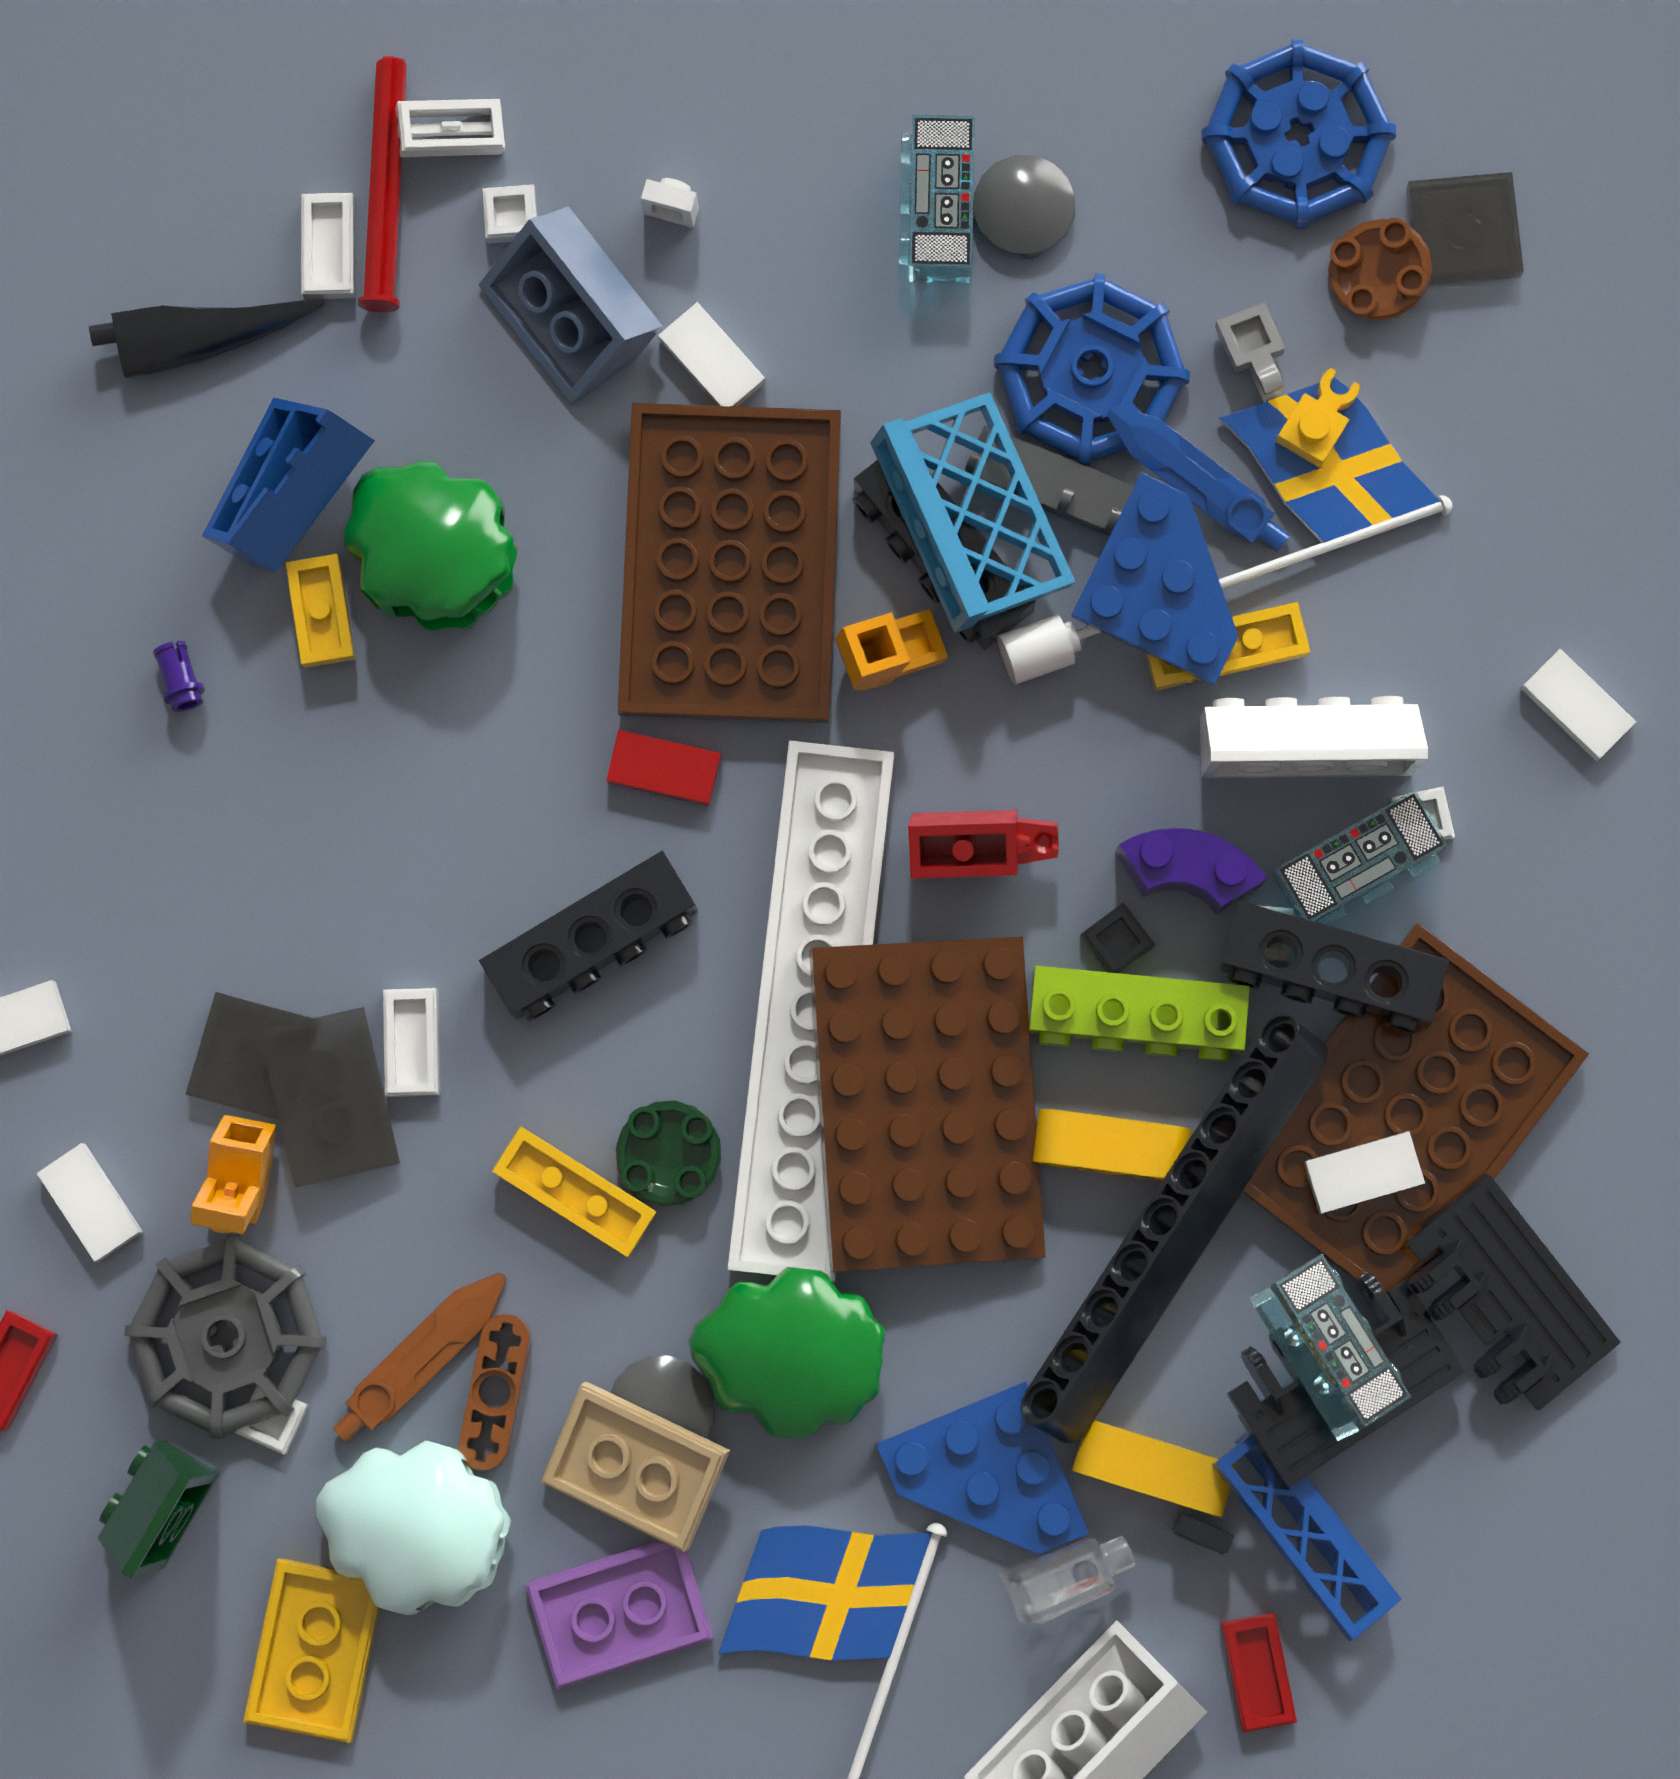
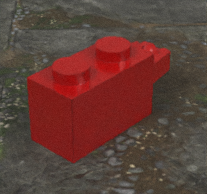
M1017 810L911 813L908 824L910 879L1018 875L1020 864L1058 858L1059 831L1057 822L1018 818Z

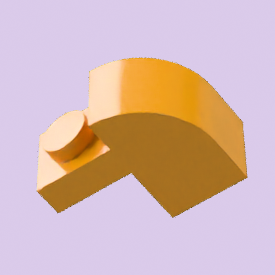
M930 609L896 620L893 613L890 612L843 627L835 637L853 689L858 691L891 684L895 678L942 664L948 658Z
M229 1115L223 1116L209 1143L207 1178L192 1204L190 1224L208 1227L218 1233L233 1232L244 1234L249 1223H257L264 1204L273 1163L276 1134L275 1124Z

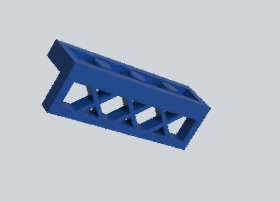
M1246 1432L1235 1441L1236 1445L1212 1464L1346 1639L1348 1641L1355 1640L1401 1601V1597L1308 1477L1305 1476L1290 1487L1283 1489L1251 1436ZM1245 1455L1264 1479V1486L1245 1484L1232 1467V1464ZM1253 1493L1263 1494L1262 1504ZM1273 1496L1278 1497L1298 1523V1530L1280 1528L1271 1517ZM1287 1537L1297 1538V1548L1293 1546ZM1307 1540L1312 1541L1333 1568L1332 1575L1315 1573L1307 1564ZM1321 1581L1331 1582V1593ZM1342 1584L1346 1585L1366 1611L1355 1622H1352L1340 1606Z

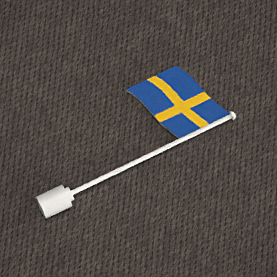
M1335 377L1330 384L1331 390L1339 395L1346 394L1349 388ZM1319 383L1218 418V421L1227 427L1248 448L1283 503L1321 542L1312 547L1221 578L1219 582L1222 589L1439 512L1446 516L1452 510V502L1447 496L1441 495L1437 498L1401 460L1367 407L1357 397L1349 408L1338 411V413L1350 420L1321 468L1275 442L1304 393L1316 400L1319 399L1317 395ZM1056 614L997 635V641L1007 673L1012 683L1017 685L1075 664L1074 653L1081 651L1080 640L1098 634L1101 631L1090 626L1076 630L1072 621L1063 623L1061 617Z
M933 1523L928 1526L926 1530L931 1533L871 1535L801 1525L763 1529L759 1535L718 1655L730 1652L763 1650L825 1660L888 1658L847 1779H859L941 1536L947 1537V1530L940 1523Z

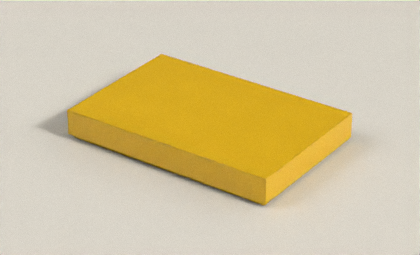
M284 1558L277 1559L243 1722L346 1743L353 1741L380 1609L374 1605L362 1579L348 1578L336 1572L335 1568Z

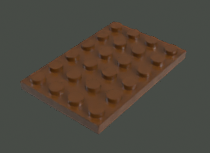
M632 403L618 691L619 716L829 723L841 410Z
M1419 923L1413 926L1399 946L1449 960L1431 1025L1428 1029L1418 1027L1417 1033L1413 1034L1386 1026V1017L1365 1012L1363 1019L1345 1015L1325 1041L1328 1053L1323 1068L1242 1191L1244 1195L1358 1282V1277L1368 1271L1374 1274L1385 1291L1405 1279L1408 1281L1414 1273H1417L1419 1269L1440 1252L1437 1248L1425 1259L1419 1261L1404 1242L1421 1229V1224L1483 1173L1489 1174L1493 1179L1497 1177L1589 1055L1587 1051ZM1377 973L1370 982L1372 991L1379 997L1391 998L1399 993V984L1396 978L1389 973ZM1408 1131L1410 1132L1425 1184L1319 1214L1303 1162Z
M1023 937L817 947L809 949L830 1272L1046 1258L1039 1162H1032L1036 1135V1114Z

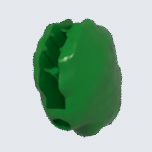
M425 460L399 467H377L361 475L353 489L351 516L343 533L344 546L354 558L362 563L360 590L379 611L392 617H415L418 623L429 631L444 628L468 630L481 617L490 613L498 601L506 597L513 589L514 578L512 570L517 558V548L513 544L514 539L512 535L504 528L505 510L503 503L497 493L484 480L476 478H450L446 471L436 462Z
M786 1267L768 1285L754 1282H738L727 1289L719 1306L695 1325L689 1339L692 1360L709 1380L715 1401L725 1411L754 1413L761 1426L770 1436L804 1439L810 1437L827 1421L841 1424L851 1422L858 1415L862 1407L878 1395L880 1373L883 1364L885 1329L873 1317L870 1307L863 1297L852 1293H840L829 1276L823 1271Z

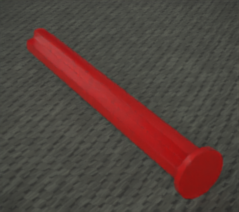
M383 56L382 59L377 61L375 75L364 296L358 298V306L372 312H393L400 308V301L395 298L402 157H400L399 147L401 143L400 137H398V118H396L395 107L397 101H405L407 64L404 59L393 56Z

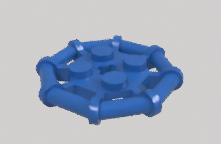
M1291 39L1290 45L1242 65L1233 63L1225 71L1226 81L1208 126L1201 130L1202 142L1209 145L1231 193L1228 199L1235 205L1242 203L1295 223L1296 229L1307 228L1309 222L1357 202L1367 203L1374 196L1372 187L1390 141L1397 137L1396 125L1389 122L1367 74L1370 68L1363 62L1355 64L1303 44L1302 39ZM1290 67V81L1263 92L1254 83L1257 80ZM1303 67L1342 82L1331 91L1320 82L1303 80ZM1351 91L1368 124L1367 126H1353L1342 100ZM1243 95L1254 105L1246 128H1232L1230 124ZM1292 124H1299L1301 127H1307L1311 133L1307 137L1308 144L1306 146H1300L1297 140L1288 142L1285 138V135L1290 132ZM1351 143H1367L1355 174H1352L1342 165ZM1244 144L1255 168L1250 175L1245 176L1231 145ZM1332 178L1341 186L1311 200L1307 199L1306 189ZM1274 179L1286 184L1285 188L1293 190L1294 200L1257 186L1263 180L1273 182Z
M1095 273L1092 279L1040 295L1033 292L1025 299L1026 306L1001 353L994 356V367L1000 371L1016 419L1014 428L1020 435L1027 433L1078 459V463L1083 465H1089L1090 460L1126 450L1117 431L1092 438L1093 423L1109 421L1107 411L1113 406L1141 413L1133 402L1145 380L1161 382L1145 415L1157 417L1163 422L1165 421L1183 385L1189 383L1190 371L1184 368L1167 318L1170 311L1163 303L1156 305L1106 280L1105 274ZM1092 300L1091 312L1083 314L1082 318L1070 321V319L1061 321L1054 313L1055 311ZM1103 302L1139 319V321L1130 327L1102 313ZM1040 322L1044 323L1051 333L1040 354H1024ZM1146 332H1151L1162 366L1148 365L1145 356L1143 358L1139 338ZM1093 356H1097L1102 359L1100 368L1106 374L1102 378L1095 376L1092 380L1084 378L1083 370L1077 366L1080 360L1089 362ZM1022 370L1038 372L1041 388L1046 396L1034 407ZM1054 408L1082 422L1081 437L1043 419V417Z

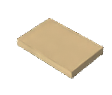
M586 1381L580 1384L541 1483L685 1552L691 1547L730 1450Z

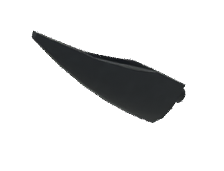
M322 297L238 308L161 305L111 313L113 322L89 326V334L92 346L117 343L124 377L129 378L134 375L155 373L201 361L249 344L290 325L324 306L325 303Z

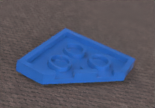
M1141 472L1071 617L1214 686L1236 643L1238 633L1190 496Z
M1026 1381L876 1443L896 1494L1036 1554H1042L1089 1534L1048 1434L1029 1424L1022 1416L1021 1402L1028 1388Z

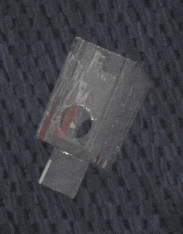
M1122 1536L1101 1545L1098 1544L1095 1538H1083L999 1571L1018 1622L1042 1624L1116 1590L1112 1576L1134 1567L1135 1562L1131 1549ZM1075 1564L1079 1566L1081 1576L1077 1583L1073 1578V1567Z

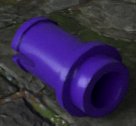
M172 641L158 646L153 651L166 688V692L162 697L166 704H171L173 711H187L203 703L201 695L204 693L205 688L202 683L196 681L187 652L186 642L177 641L175 643L177 648L174 649Z

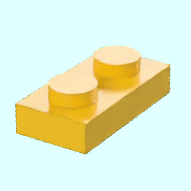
M332 554L285 562L301 665L304 668L356 660L339 555Z

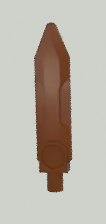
M496 1273L457 1289L446 1298L355 1387L354 1394L345 1402L351 1410L333 1427L338 1436L348 1443L366 1425L371 1430H375L382 1422H388L490 1320L505 1286V1275Z

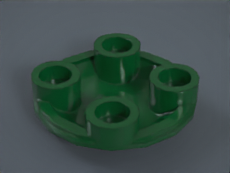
M676 1100L653 1102L648 1106L635 1109L629 1115L627 1123L622 1127L616 1145L617 1169L624 1185L641 1200L662 1207L684 1205L701 1196L715 1180L721 1163L720 1138L711 1120L695 1106Z

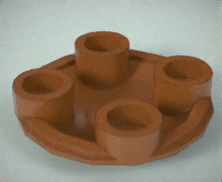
M1383 218L1363 222L1345 233L1343 237L1337 239L1331 246V259L1328 267L1330 288L1339 304L1356 317L1373 321L1397 318L1415 307L1428 289L1432 274L1430 250L1420 234L1410 228L1403 219Z

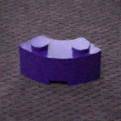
M1168 828L1145 832L1120 843L1115 851V854L1143 897L1161 890L1184 891L1202 899L1215 914L1258 889L1268 879L1259 866L1238 847L1215 835L1198 830Z

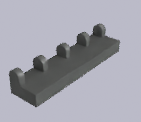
M984 425L978 439L979 441L985 443L990 431L988 426ZM1010 436L1042 509L1106 535H1111L1135 485ZM994 441L992 447L997 448L996 443ZM971 452L965 472L973 474L980 456L979 453ZM987 457L980 479L1006 490L1011 478L1006 466ZM1015 488L1013 494L1019 496V494H1018V492H1017V490H1016V488Z

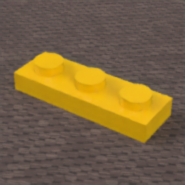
M1298 602L1233 616L1232 619L1238 633V638L1219 677L1308 656L1311 651ZM1146 654L1155 691L1202 681Z
M522 1126L519 1127L492 1170L496 1175L628 1258L658 1213Z

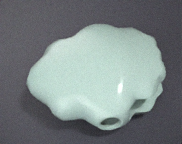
M426 1440L403 1455L376 1447L363 1453L351 1469L326 1482L316 1497V1518L328 1540L331 1564L340 1575L348 1578L362 1579L376 1607L404 1615L416 1614L435 1602L441 1605L457 1607L468 1601L476 1591L485 1589L493 1584L497 1573V1565L504 1554L505 1538L509 1533L511 1519L502 1506L496 1484L490 1480L474 1476L471 1468L464 1462L467 1461L459 1450Z

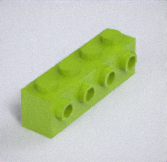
M1035 966L1032 977L1029 1032L1031 1035H1039L1038 1044L1046 1046L1070 1047L1071 1038L1092 1040V1049L1099 1051L1124 1052V1043L1146 1045V1055L1177 1057L1178 1049L1199 1050V1060L1230 1062L1231 1054H1240L1245 1050L1250 986Z

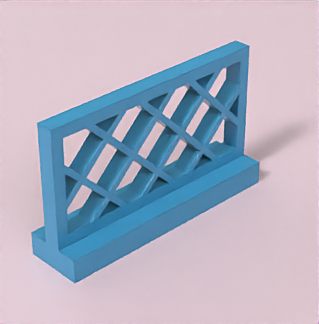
M990 392L905 422L900 418L882 425L870 442L871 447L954 633L973 627L979 620L1069 588L1075 583L1070 568ZM981 410L990 430L985 443L958 431L964 416ZM954 420L951 427L943 424ZM927 429L946 438L939 459L921 452L913 434ZM994 441L996 443L997 448L992 447ZM953 442L980 454L972 475L945 463ZM987 457L1006 466L1011 477L1006 490L980 479ZM928 468L934 470L932 477ZM941 474L968 486L960 507L941 499L936 488ZM1015 488H1016V490H1017L1019 496L1013 494ZM975 489L1002 501L994 522L967 511ZM1009 505L1028 514L1032 526L1027 538L1001 526ZM949 515L955 518L953 524L951 522ZM962 521L989 533L981 555L962 546L957 535ZM1036 536L1038 537L1041 544L1035 542ZM996 537L1023 549L1015 570L988 558ZM1030 552L1048 560L1056 578L1042 583L1022 574ZM970 563L976 565L975 571H973ZM984 569L1010 581L1005 597L987 602L979 584ZM1018 585L1027 588L1015 593Z

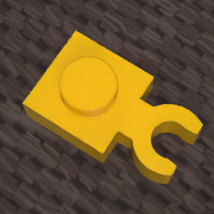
M1333 368L1328 369L1320 380L1317 388L1319 399L1316 400L1304 393L1275 441L1319 468L1323 465L1350 420L1338 413V411L1349 408L1354 403L1360 389V384L1354 382L1346 394L1339 395L1334 393L1330 388L1336 370Z

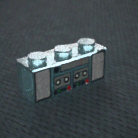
M912 115V133H901V164H911V183H900V214L910 215V233H899V265H909V282L971 283L975 116Z
M1414 790L1275 868L1272 875L1297 917L1331 926L1348 915L1344 906L1362 896L1366 904H1369L1395 889L1390 881L1391 879L1407 870L1415 878L1440 864L1441 861L1437 854L1443 851L1448 844L1418 793Z
M1323 1254L1296 1268L1249 1298L1337 1441L1367 1427L1411 1397L1402 1382L1399 1370L1386 1357L1373 1336L1369 1322L1358 1312L1343 1288L1339 1274L1330 1267Z

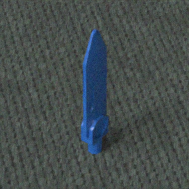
M1114 406L1108 409V418L1133 458L1170 486L1188 494L1193 504L1236 537L1243 536L1251 543L1258 537L1276 552L1283 547L1290 535L1270 520L1275 512L1266 506L1265 500L1159 418Z

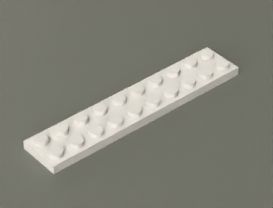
M789 741L728 1270L776 1276L786 1267L821 1270L829 1276L832 1282H835L836 1272H830L809 949L873 945L894 752Z

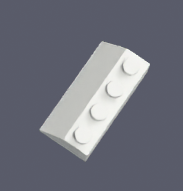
M1399 696L1375 697L1371 699V705H1350V698L1325 697L1318 699V705L1297 706V699L1290 697L1265 700V706H1244V699L1221 698L1212 701L1213 707H1204L1200 715L1201 778L1412 776L1428 760V746L1418 704H1403V697Z
M1116 1620L978 1761L964 1778L1143 1779L1197 1724L1207 1711Z

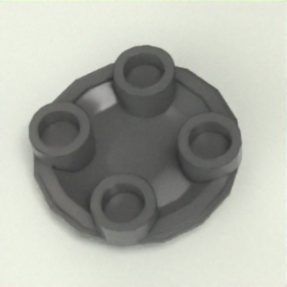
M1014 155L996 162L981 176L974 192L973 220L979 227L980 232L995 247L1011 254H1019L1026 259L1036 258L1044 250L1052 248L1067 234L1075 217V194L1068 177L1054 163L1038 156Z
M648 1356L629 1365L615 1380L611 1390L612 1394L704 1438H707L715 1418L713 1395L705 1377L690 1363L673 1356Z

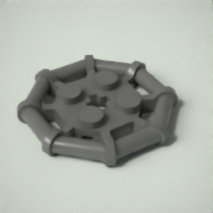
M228 1235L225 1241L170 1260L166 1257L156 1264L158 1271L131 1324L125 1325L124 1336H129L147 1392L144 1400L152 1409L157 1406L209 1432L211 1439H223L226 1433L281 1414L286 1417L295 1410L292 1405L320 1349L326 1348L327 1337H322L303 1279L306 1272L301 1266L293 1267L242 1242L240 1235ZM223 1264L222 1280L193 1289L184 1278ZM240 1264L276 1283L262 1294L237 1281L238 1265ZM174 1287L182 1297L178 1305L180 1308L174 1319H171L168 1327H153ZM284 1293H286L299 1335L282 1334L273 1303ZM221 1321H225L229 1328H237L239 1337L233 1340L234 1348L228 1352L225 1351L222 1345L213 1346L211 1343V1336L218 1333L217 1324ZM152 1338H166L176 1370L166 1379ZM281 1346H298L278 1387H276L267 1374L276 1361ZM185 1380L204 1387V1389L212 1392L211 1409L176 1392L175 1389ZM256 1384L266 1395L264 1398L226 1410L227 1393Z

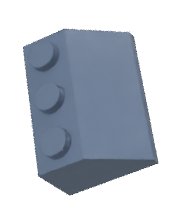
M569 206L530 218L478 284L571 405L579 402L635 360L663 327Z

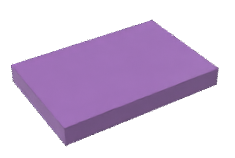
M660 1540L525 1583L557 1689L714 1638L688 1552H683Z

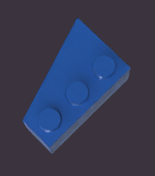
M273 397L202 537L251 566L276 573L375 440L328 409Z

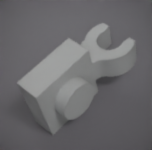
M1265 302L1216 320L1215 329L1234 373L1250 368L1255 389L1262 403L1282 396L1280 389L1284 388L1285 385L1273 359L1283 355L1285 347Z

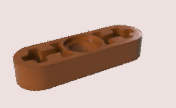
M497 1315L484 1325L481 1332L459 1439V1451L467 1460L464 1462L476 1470H489L499 1466L506 1459L510 1450L531 1346V1331L524 1320L515 1315ZM505 1323L513 1324V1334L521 1336L519 1346L509 1347L505 1362H517L515 1374L504 1368H485L486 1357L498 1360L500 1344L492 1341L493 1331H502ZM491 1376L504 1378L510 1386V1398L505 1405L499 1408L487 1406L480 1396L482 1383ZM476 1410L486 1416H506L504 1427L497 1423H494L492 1426L491 1441L499 1443V1450L497 1453H489L485 1461L478 1459V1450L470 1448L471 1438L481 1437L485 1421L474 1422Z

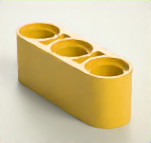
M1039 1109L1032 1162H1039V1164L1162 1181L1192 1136L1193 1129L1064 1110Z
M1095 1420L1080 1440L1072 1467L1074 1472L1223 1518L1231 1490L1212 1465L1218 1460L1217 1458ZM1232 1464V1467L1236 1471L1238 1465Z

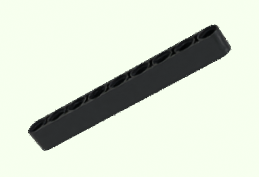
M1283 1013L1270 1018L1262 1026L1027 1388L1022 1398L1021 1412L1023 1418L1029 1424L1063 1443H1073L1079 1440L1090 1428L1326 1062L1328 1053L1326 1043L1294 1016Z

